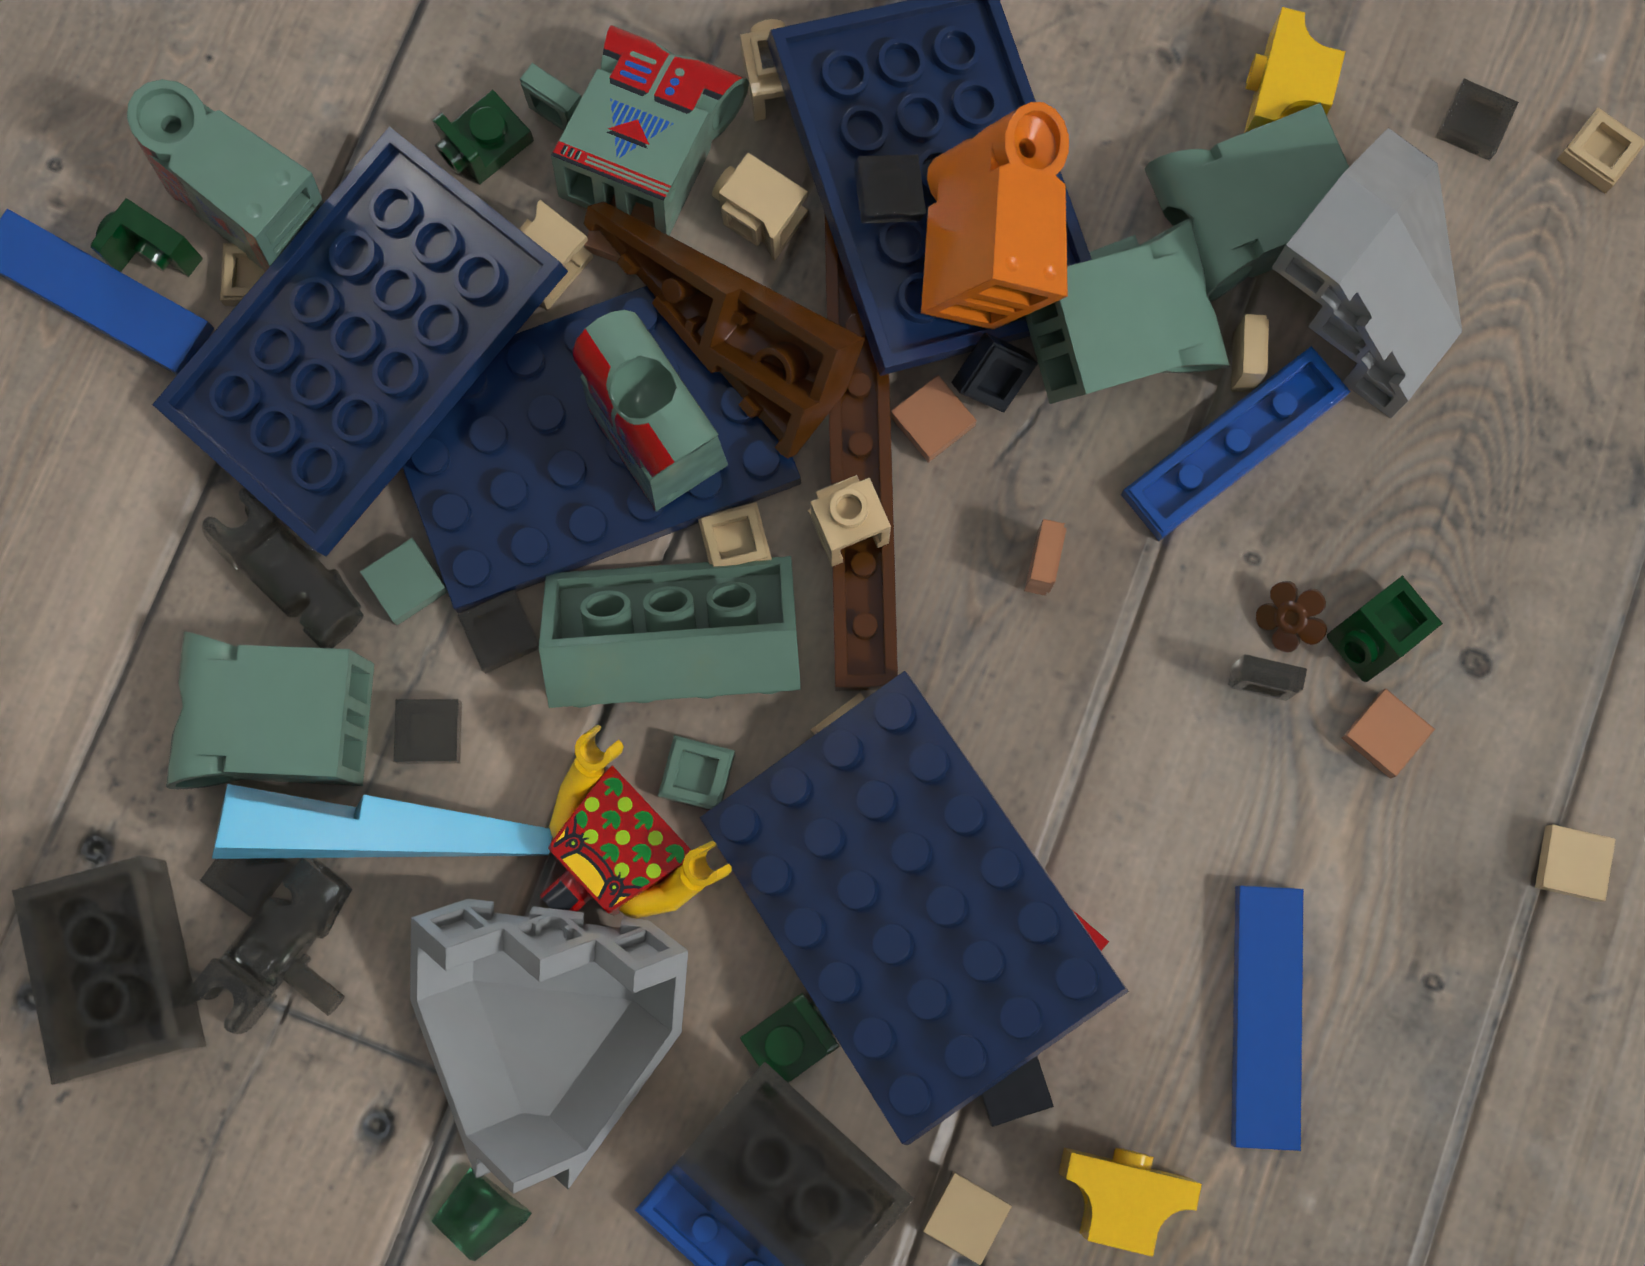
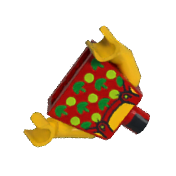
M596 725L581 735L576 741V758L560 785L549 825L553 840L548 849L567 870L540 896L551 909L576 912L594 898L608 914L615 916L621 912L623 915L635 919L676 911L704 887L728 876L732 871V867L730 864H727L716 871L712 870L707 864L706 855L710 849L717 845L716 842L710 841L691 850L613 765L605 771V766L622 753L624 746L620 740H617L605 753L602 752L595 743L596 734L601 730V726Z

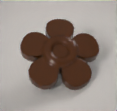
M1282 581L1275 584L1270 591V598L1273 603L1261 605L1256 612V621L1261 629L1272 630L1279 627L1272 636L1273 645L1280 651L1292 652L1298 648L1300 638L1303 642L1310 645L1322 641L1327 633V626L1323 620L1313 617L1320 614L1326 608V600L1321 592L1316 589H1308L1298 598V588L1293 582Z

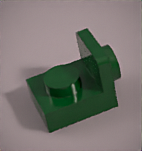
M493 89L452 123L442 112L432 120L441 139L435 144L439 154L457 174L466 169L479 184H482L534 141L530 129Z
M125 198L116 211L110 212L103 218L97 228L96 237L91 243V248L109 266L119 272L126 267L136 253L160 271L164 272L170 264L188 277L203 259L183 235L127 198Z
M1402 575L1327 634V639L1362 681L1368 682L1403 657L1443 623Z
M803 992L740 1037L776 1092L826 1055L831 1054L840 1047L814 1001L810 1003Z

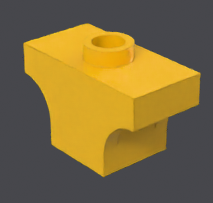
M1282 7L1269 34L1264 55L1255 53L1245 84V89L1255 92L1244 133L1321 103L1326 116L1331 109L1346 51L1326 47L1315 41L1307 31L1305 12Z
M1116 1147L1113 1159L1064 1148L1059 1168V1174L1065 1179L1074 1182L1083 1196L1084 1212L1079 1233L1087 1241L1152 1257L1154 1255L1157 1235L1164 1221L1179 1211H1197L1202 1184L1189 1177L1151 1169L1153 1156Z

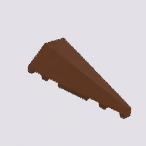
M606 202L589 205L583 223L589 231H600L620 255L616 263L627 275L636 274L656 298L652 305L711 373L720 372L743 398L739 403L741 409L749 418L758 416L779 440L775 446L777 451L787 459L796 455L847 391L865 338Z

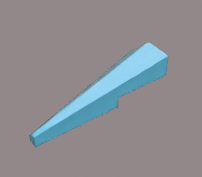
M227 784L212 859L548 856L550 853L548 847L552 841V836L549 828L363 795L358 805L353 807Z

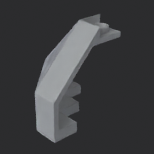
M1387 128L1341 175L1285 245L1272 269L1322 305V308L1308 327L1357 363L1343 383L1389 418H1392L1409 401L1462 333V325L1438 163L1390 128Z
M465 899L411 917L410 1001L476 1178L492 1172L513 1194L552 1176L567 1189L570 1188L682 1033L688 950L649 920L623 917L620 928L584 924V912L534 906L531 908L529 917L494 913L493 901Z

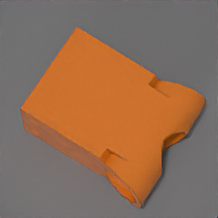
M1030 102L984 128L972 139H966L932 160L928 167L927 182L931 194L937 202L928 207L921 305L922 314L994 330L1068 297L1066 184L1056 175L1064 167L1069 153V134L1065 121L1055 108L1044 102Z

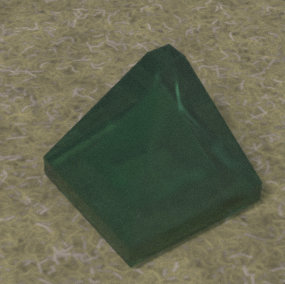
M470 1167L431 1222L469 1260L476 1261L522 1226L532 1212L483 1175L476 1178L472 1167Z

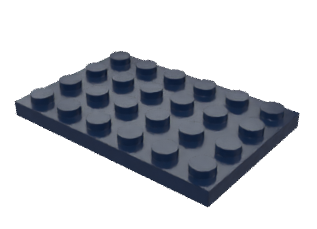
M906 0L771 29L767 44L879 375L882 376L972 352L984 332L1005 342L1030 337L1025 316L993 330L921 313L928 207L937 202L931 194L927 182L929 165L936 157L966 139H972L984 128L1030 102H1036L1000 0ZM1060 171L1056 176L1065 183ZM1066 188L1067 266L1092 260Z
M389 126L152 405L310 547L327 557L567 274L568 270L559 260Z
M647 286L515 334L403 466L450 600L458 614L544 582L546 576L559 572L573 571L699 523L698 519L710 514L750 504L801 484V477L793 456L787 459L777 451L775 446L779 440L758 416L750 418L739 406L743 398L720 372L711 373L652 305L656 297ZM628 310L635 312L719 434L718 438L728 462V466L658 511L654 510L589 412L580 378L583 373L573 359L572 351L576 339L583 330L597 318L614 311Z
M903 671L700 817L900 1142L904 1145H909L1129 992L906 671Z

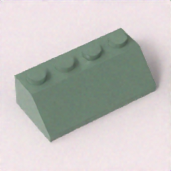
M791 556L771 557L772 560L752 561L729 566L713 567V564H709V562L559 572L546 576L539 653L549 708L570 706L583 708L597 704L649 703L655 700L695 697L708 699L723 695L774 694L780 691L801 690Z

